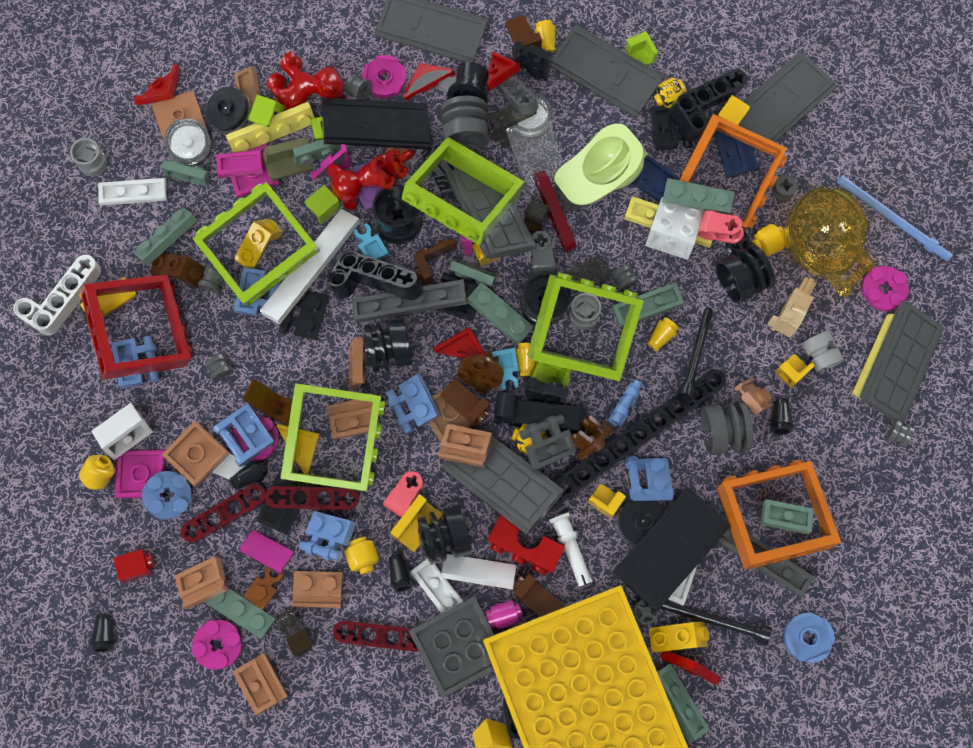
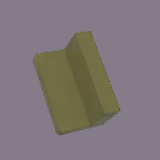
M307 137L264 147L262 159L272 181L313 170V164L296 167L293 160V149L309 144Z

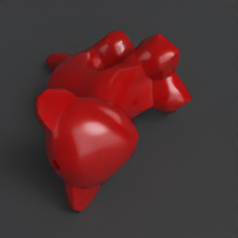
M292 51L285 54L280 62V67L292 78L288 87L287 79L278 72L271 74L266 84L275 96L272 100L285 106V111L304 104L313 93H317L321 98L346 99L343 95L345 87L343 80L334 67L323 68L314 76L302 72V60L299 56H295Z
M409 149L400 154L399 150H389L386 154L373 158L357 173L344 170L339 165L332 163L327 168L328 175L331 178V192L343 203L346 209L355 210L357 199L361 195L363 187L379 186L382 189L390 190L394 185V177L398 179L406 177L408 167L404 168L403 163L415 155L414 151Z

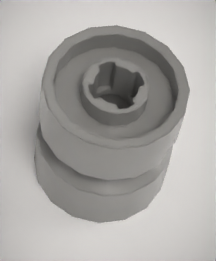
M81 138L71 146L70 156L83 174L98 176L106 169L107 158L96 141L91 138Z
M589 293L577 295L572 301L569 314L570 322L573 326L581 330L594 327L598 322L601 312L600 300L595 295Z
M830 331L820 333L802 343L807 355L813 357L811 362L815 365L816 373L823 372V368L827 366L833 368L844 361L839 349L833 347L835 341Z

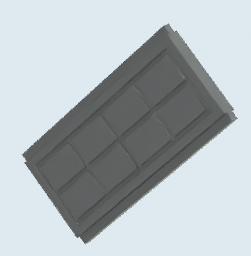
M387 0L374 35L460 62H474L489 19L426 0Z
M577 24L572 28L551 59L550 68L635 118L639 116L656 91V86L664 78V75Z
M799 51L743 101L750 106V109L739 126L747 127L749 131L776 142L835 90L837 85L807 55Z
M460 169L452 170L445 175L462 211L481 223L504 197L503 194ZM515 203L480 244L486 259H495L536 249V244Z
M901 301L859 398L891 420L895 421L898 419L904 424L944 328L910 303Z
M480 426L476 427V430L485 431ZM494 437L488 457L485 460L484 468L446 460L441 467L526 535L532 532L564 493L561 487L537 469H532L529 463Z

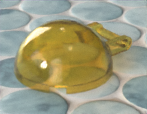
M821 186L807 192L795 202L785 221L784 239L788 253L800 268L815 276L827 278L841 296L849 297L852 293V288L867 271H871L875 267V262L863 248L866 242L865 229L869 228L865 212L851 194L838 187L831 189ZM858 262L860 264L858 269L845 281L841 275L849 271Z

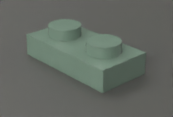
M164 160L161 169L166 176L206 187L209 185L210 177L207 171L200 166H186L178 160H172V162Z
M458 258L452 260L449 268L455 271L454 274L464 279H467V277L473 278L478 285L482 282L487 287L488 285H494L498 274Z
M765 499L763 501L761 525L810 534L812 532L814 509Z

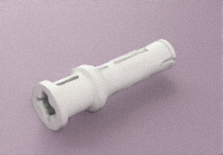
M568 512L549 521L550 524L554 525L557 532V542L565 546L566 555L574 572L578 587L585 585L581 575L584 576L586 584L593 580L575 539L578 538V534L571 526L569 521L570 514Z

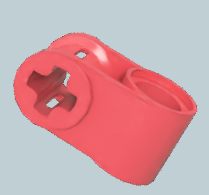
M705 211L699 226L698 235L707 240L735 244L742 240L744 231L742 221L738 216Z
M414 471L405 473L396 487L390 492L383 506L402 518L423 488L421 476ZM414 478H417L416 483L418 484V486H412L409 489L407 480H413Z

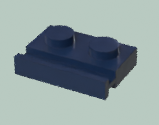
M724 133L715 135L726 178L758 171L759 167L752 146Z
M647 155L644 158V166L640 175L631 184L660 203L664 195L667 178L680 180V177Z

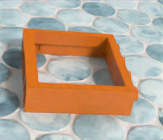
M713 114L679 181L691 182L716 130L774 156L775 158L742 221L743 231H746L748 227L753 228L758 218L754 214L758 207L763 208L768 198L764 194L768 187L773 188L778 178L774 174L778 167L783 168L788 158L784 155L787 147Z
M797 460L783 468L780 465H776L762 473L755 470L746 473L745 477L741 478L730 476L723 479V482L717 488L728 524L731 526L730 530L744 571L832 549L841 543L812 461L803 463L802 460ZM801 473L824 537L755 554L733 490Z

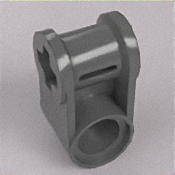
M537 231L532 235L536 244V249L531 250L532 275L544 271L556 273L551 237L545 231ZM539 240H542L543 247H540L539 243H537Z

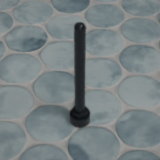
M710 307L705 308L703 311L684 383L677 389L676 399L683 403L694 402L696 396L694 381L713 313Z
M666 601L660 608L752 636L756 643L765 646L768 645L772 627L761 624L760 626L756 625L753 627L670 601Z

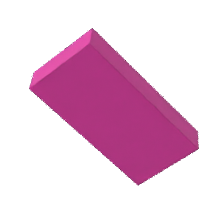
M261 150L216 155L219 178L264 173Z
M255 530L251 531L241 544L239 550L279 573H282L294 555V551Z

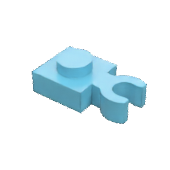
M367 223L364 224L365 234H359L357 229L354 230L356 239L362 242L358 244V248L363 255L378 260L389 256V252L378 234L371 237V228Z
M515 348L492 352L493 357L498 356V364L504 372L501 388L506 390L505 382L507 380H512L514 387L518 388V380L512 373L519 371Z

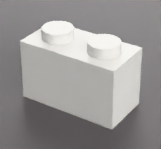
M131 403L91 431L101 448L113 460L153 433L143 416Z

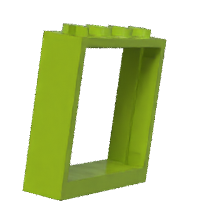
M447 137L405 183L402 200L480 246L519 198L524 181ZM442 160L504 195L482 223L420 187V184Z
M267 182L255 186L249 196L245 199H238L233 204L232 209L218 214L214 219L215 222L208 227L200 228L196 232V236L192 238L240 301L247 307L320 252L316 244ZM268 195L306 244L243 292L205 242Z
M558 273V276L550 274L527 356L534 361L620 381L644 300L637 297L638 293L624 289V292L621 293L615 291L616 287L602 284V287L594 286V281L580 278V282L571 280L572 276L565 273ZM561 286L630 304L612 366L542 350Z
M295 383L281 479L367 491L368 486H373L375 472H371L370 469L371 462L376 463L378 448H374L375 438L380 439L382 425L377 423L378 416L384 414L385 401H381V396ZM305 392L373 402L361 482L293 472Z

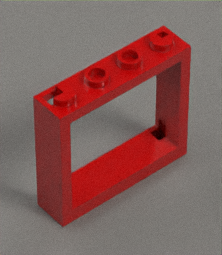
M168 274L84 284L81 298L102 380L176 369L187 366L192 358V349L190 345H187L185 339L186 327L184 324H181L179 317L181 314L179 303L175 302V288L173 282H170ZM160 288L178 354L114 363L97 296Z

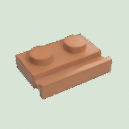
M354 337L349 346V391H358L361 384L365 383L363 362H365L366 352L365 348H363V338Z
M751 378L741 382L734 389L735 391H741L743 394L741 398L756 416L770 408L774 403L771 400L772 395L770 392L760 386L756 387L753 383L755 379Z
M352 400L327 406L333 439L338 440L368 433L373 402Z
M447 424L438 457L444 460L484 468L493 434L491 432Z
M216 556L175 575L179 596L183 601L182 608L190 609L228 591V587L225 586L224 582L226 579L221 559Z
M294 571L292 607L341 608L343 572Z
M266 653L232 671L255 716L289 697Z

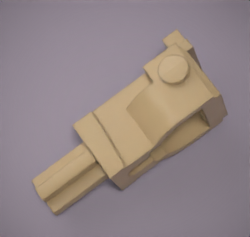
M805 277L799 288H795L790 294L779 316L773 315L767 323L772 327L771 330H776L789 338L797 331L814 297L810 296L816 286L813 278L808 279Z

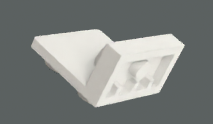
M662 197L645 246L688 260L696 241L704 211L663 203Z

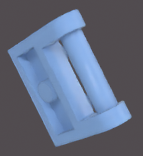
M248 403L213 428L236 457L235 462L239 467L246 465L251 459L275 443ZM230 426H235L250 448L245 453L229 432Z
M629 456L625 459L626 468L629 470L631 489L629 492L632 500H673L674 493L668 458L639 459L637 456ZM638 470H644L647 489H643L640 485Z

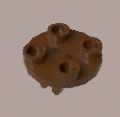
M487 351L484 356L470 355L463 358L458 366L457 377L467 385L474 387L476 392L486 393L487 390L495 389L502 384L504 372L498 364V356L492 358V352Z
M591 415L581 421V424L587 431L586 434L579 430L577 434L571 436L572 441L577 446L575 455L581 461L586 459L592 451L597 453L605 446L606 442L604 439L615 430V427L609 421L600 423Z

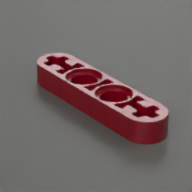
M545 170L534 173L533 178L546 211L550 212L549 218L563 251L567 253L575 250V239Z
M258 484L248 486L187 521L181 528L182 538L189 543L201 541L263 505L266 490ZM253 490L257 492L262 491V494L259 495L260 500L251 499L248 501L250 506L246 508L245 502L240 497L244 495L248 499L253 495ZM234 501L240 502L242 506L237 514L229 512V505ZM213 513H217L220 516V522L217 526H210L208 524V517ZM202 519L203 525L208 531L204 532V529L201 528L196 531L197 536L195 538L187 536L189 527L198 528L201 526L198 521Z
M274 486L267 490L265 502L269 507L275 509L351 510L357 506L359 495L354 489ZM286 490L291 491L289 495L290 505H285L286 500L281 499L278 501V504H273V500L269 499V495H273L274 491H278V494L281 496L287 495ZM297 491H302L307 496V500L303 505H298L293 501V495ZM327 492L331 496V501L328 505L319 504L317 501L319 493ZM334 492H339L337 497H345L346 493H350V497L355 499L350 503V506H346L345 501H337L338 506H333L335 502Z
M340 621L333 629L335 639L344 644L419 652L417 648H414V643L406 642L407 647H401L404 641L403 632H409L408 630L411 628ZM343 625H347L348 630L356 631L355 626H360L357 633L358 641H353L354 635H346V638L342 639V635L338 634V629H343ZM366 628H372L376 633L375 639L371 642H365L362 638V632ZM390 631H396L400 635V640L395 645H390L386 641V635Z

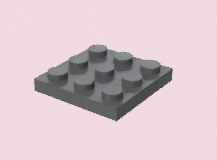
M475 596L408 630L442 698L494 670L483 642L484 639L494 636Z

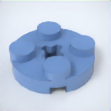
M172 471L156 473L148 479L142 490L143 506L154 517L162 520L178 517L188 508L191 501V488L186 478ZM164 489H169V492L173 493V497L169 499V502H165L164 498H160V493H164Z
M803 613L793 617L784 628L783 639L787 651L796 660L814 663L822 661L830 654L835 637L833 629L827 620L813 613ZM808 631L809 634H814L815 638L812 639V645L804 642V632Z

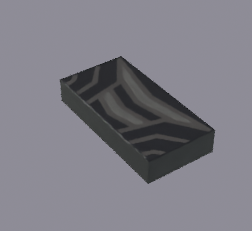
M442 143L422 151L424 160L426 161ZM442 160L431 172L440 191L450 188L445 175L455 170L453 165L445 160Z

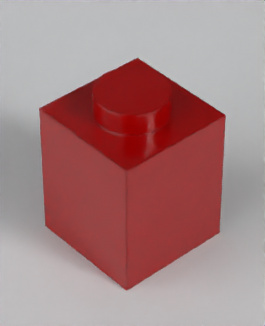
M140 549L114 557L120 582L127 583L153 575L152 568L155 567V561L152 554H148L146 550Z

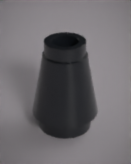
M780 398L775 400L770 423L774 434H790L794 427L789 400Z
M251 460L234 476L230 477V482L233 488L238 490L262 482L267 476V470L260 460L255 462Z
M396 554L390 556V586L394 588L395 592L411 589L414 578L403 555Z
M96 615L90 640L92 651H112L115 639L111 615Z

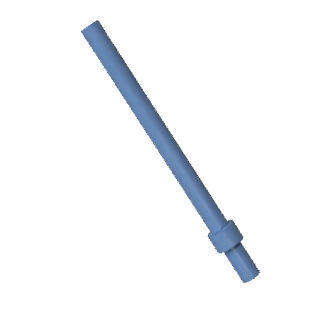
M843 175L837 181L842 187L924 245L923 248L930 253L933 251L947 262L953 256L952 253L940 246L939 241L935 238L926 236Z

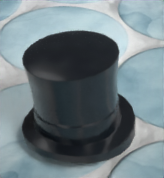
M475 62L461 63L457 67L456 82L448 88L447 100L458 96H475L483 99L487 104L488 96L484 89L489 77L488 70Z

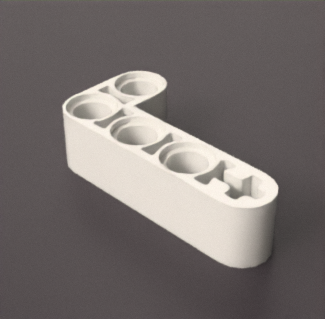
M89 255L79 256L41 306L31 299L21 298L14 304V313L25 323L44 335L56 333L81 301L78 294L81 293L84 284L94 283L101 273L100 265ZM74 283H78V286L75 289L70 290L71 286ZM64 301L62 307L56 308L59 302ZM31 307V311L24 315L25 310ZM50 319L49 324L42 327L43 322Z

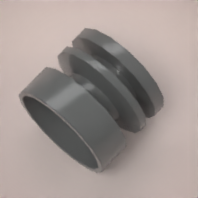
M458 96L448 99L441 105L442 124L444 125L442 127L443 141L447 137L461 144V140H471V144H475L479 148L488 144L487 104L483 99L475 96Z
M737 401L735 405L731 402L727 403L724 412L719 404L703 406L701 408L702 430L711 429L712 439L704 440L705 448L710 456L725 454L728 451V445H730L734 452H739L740 449L744 451L752 449L753 424L748 407L744 401Z

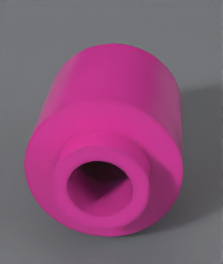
M513 600L491 606L490 610L485 611L492 630L496 628L500 630L520 623L519 618L523 617L519 603L514 604Z

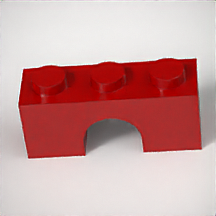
M500 515L487 540V543L491 544L490 549L501 555L504 551L513 555L511 560L518 564L524 565L527 562L533 565V571L540 575L546 576L547 573L552 575L565 546L543 536L537 547L526 549L518 542L517 536L520 530Z

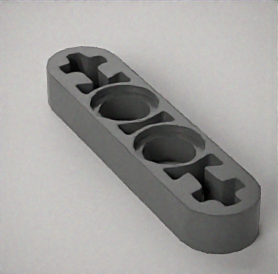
M515 74L496 87L521 115H529L537 111L539 106L535 95Z

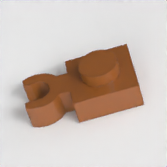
M267 567L265 570V578L262 580L257 576L243 596L263 611L278 591L272 586L274 583L280 582L284 577V573H279L276 578H272L271 571L273 569Z

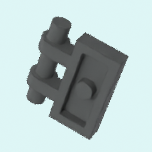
M560 414L555 417L551 415L546 417L543 422L529 424L526 426V429L519 431L522 440L530 437L533 442L525 446L532 469H539L577 452L571 439L570 431H560L559 425L565 422L563 415ZM549 430L551 436L542 439L541 432Z

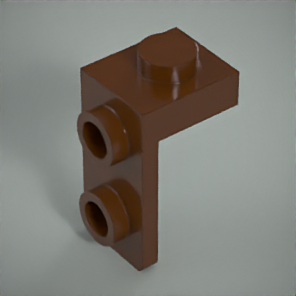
M525 15L505 22L514 45L516 42H522L528 48L531 45L541 48L542 38L539 32L533 34Z
M455 238L451 240L444 239L438 242L437 246L422 248L413 255L416 265L413 270L419 281L423 280L425 285L433 282V275L427 261L457 249Z
M162 253L152 262L149 273L155 276L168 274V277L177 278L191 287L198 288V283L202 279L206 267L189 256Z
M252 379L242 399L270 418L289 425L292 399L282 397L258 380Z
M454 379L440 394L441 398L473 427L478 422H484L490 415V403L484 397L479 400L457 379Z
M528 574L526 578L521 575L513 585L516 589L513 595L539 617L565 608V605L536 582L537 579L531 574Z

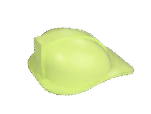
M612 124L598 132L575 157L561 166L556 172L554 180L570 202L576 205L592 204L612 191L631 184L640 175L644 166V158L648 153L628 127L623 124Z

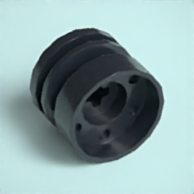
M400 184L393 185L390 190L381 189L375 195L372 203L375 224L380 237L395 245L413 241L420 234L423 227L421 210L402 200L404 185Z
M749 244L744 249L738 250L736 256L730 254L715 264L716 274L723 288L732 284L735 285V288L726 293L736 304H741L752 298L754 292L761 293L775 285V274L771 263L765 253L755 244Z
M544 271L533 275L528 279L521 293L519 304L521 313L528 322L534 325L537 322L541 308L540 300L544 297L550 274L558 276L554 272ZM560 287L550 325L562 319L571 302L570 288Z
M403 317L388 320V331L384 332L379 322H376L377 333L374 334L370 324L364 325V347L367 360L372 366L374 373L380 372L378 361L382 360L385 371L389 370V359L394 358L398 368L413 365Z
M458 505L442 509L441 521H438L434 512H430V524L427 523L424 514L417 516L419 541L430 565L437 564L436 552L439 553L442 562L446 561V549L449 548L455 558L471 554L467 528Z

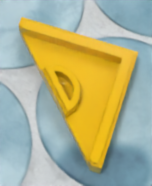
M277 424V428L286 442L289 426ZM300 429L295 460L303 474L309 475L320 434Z

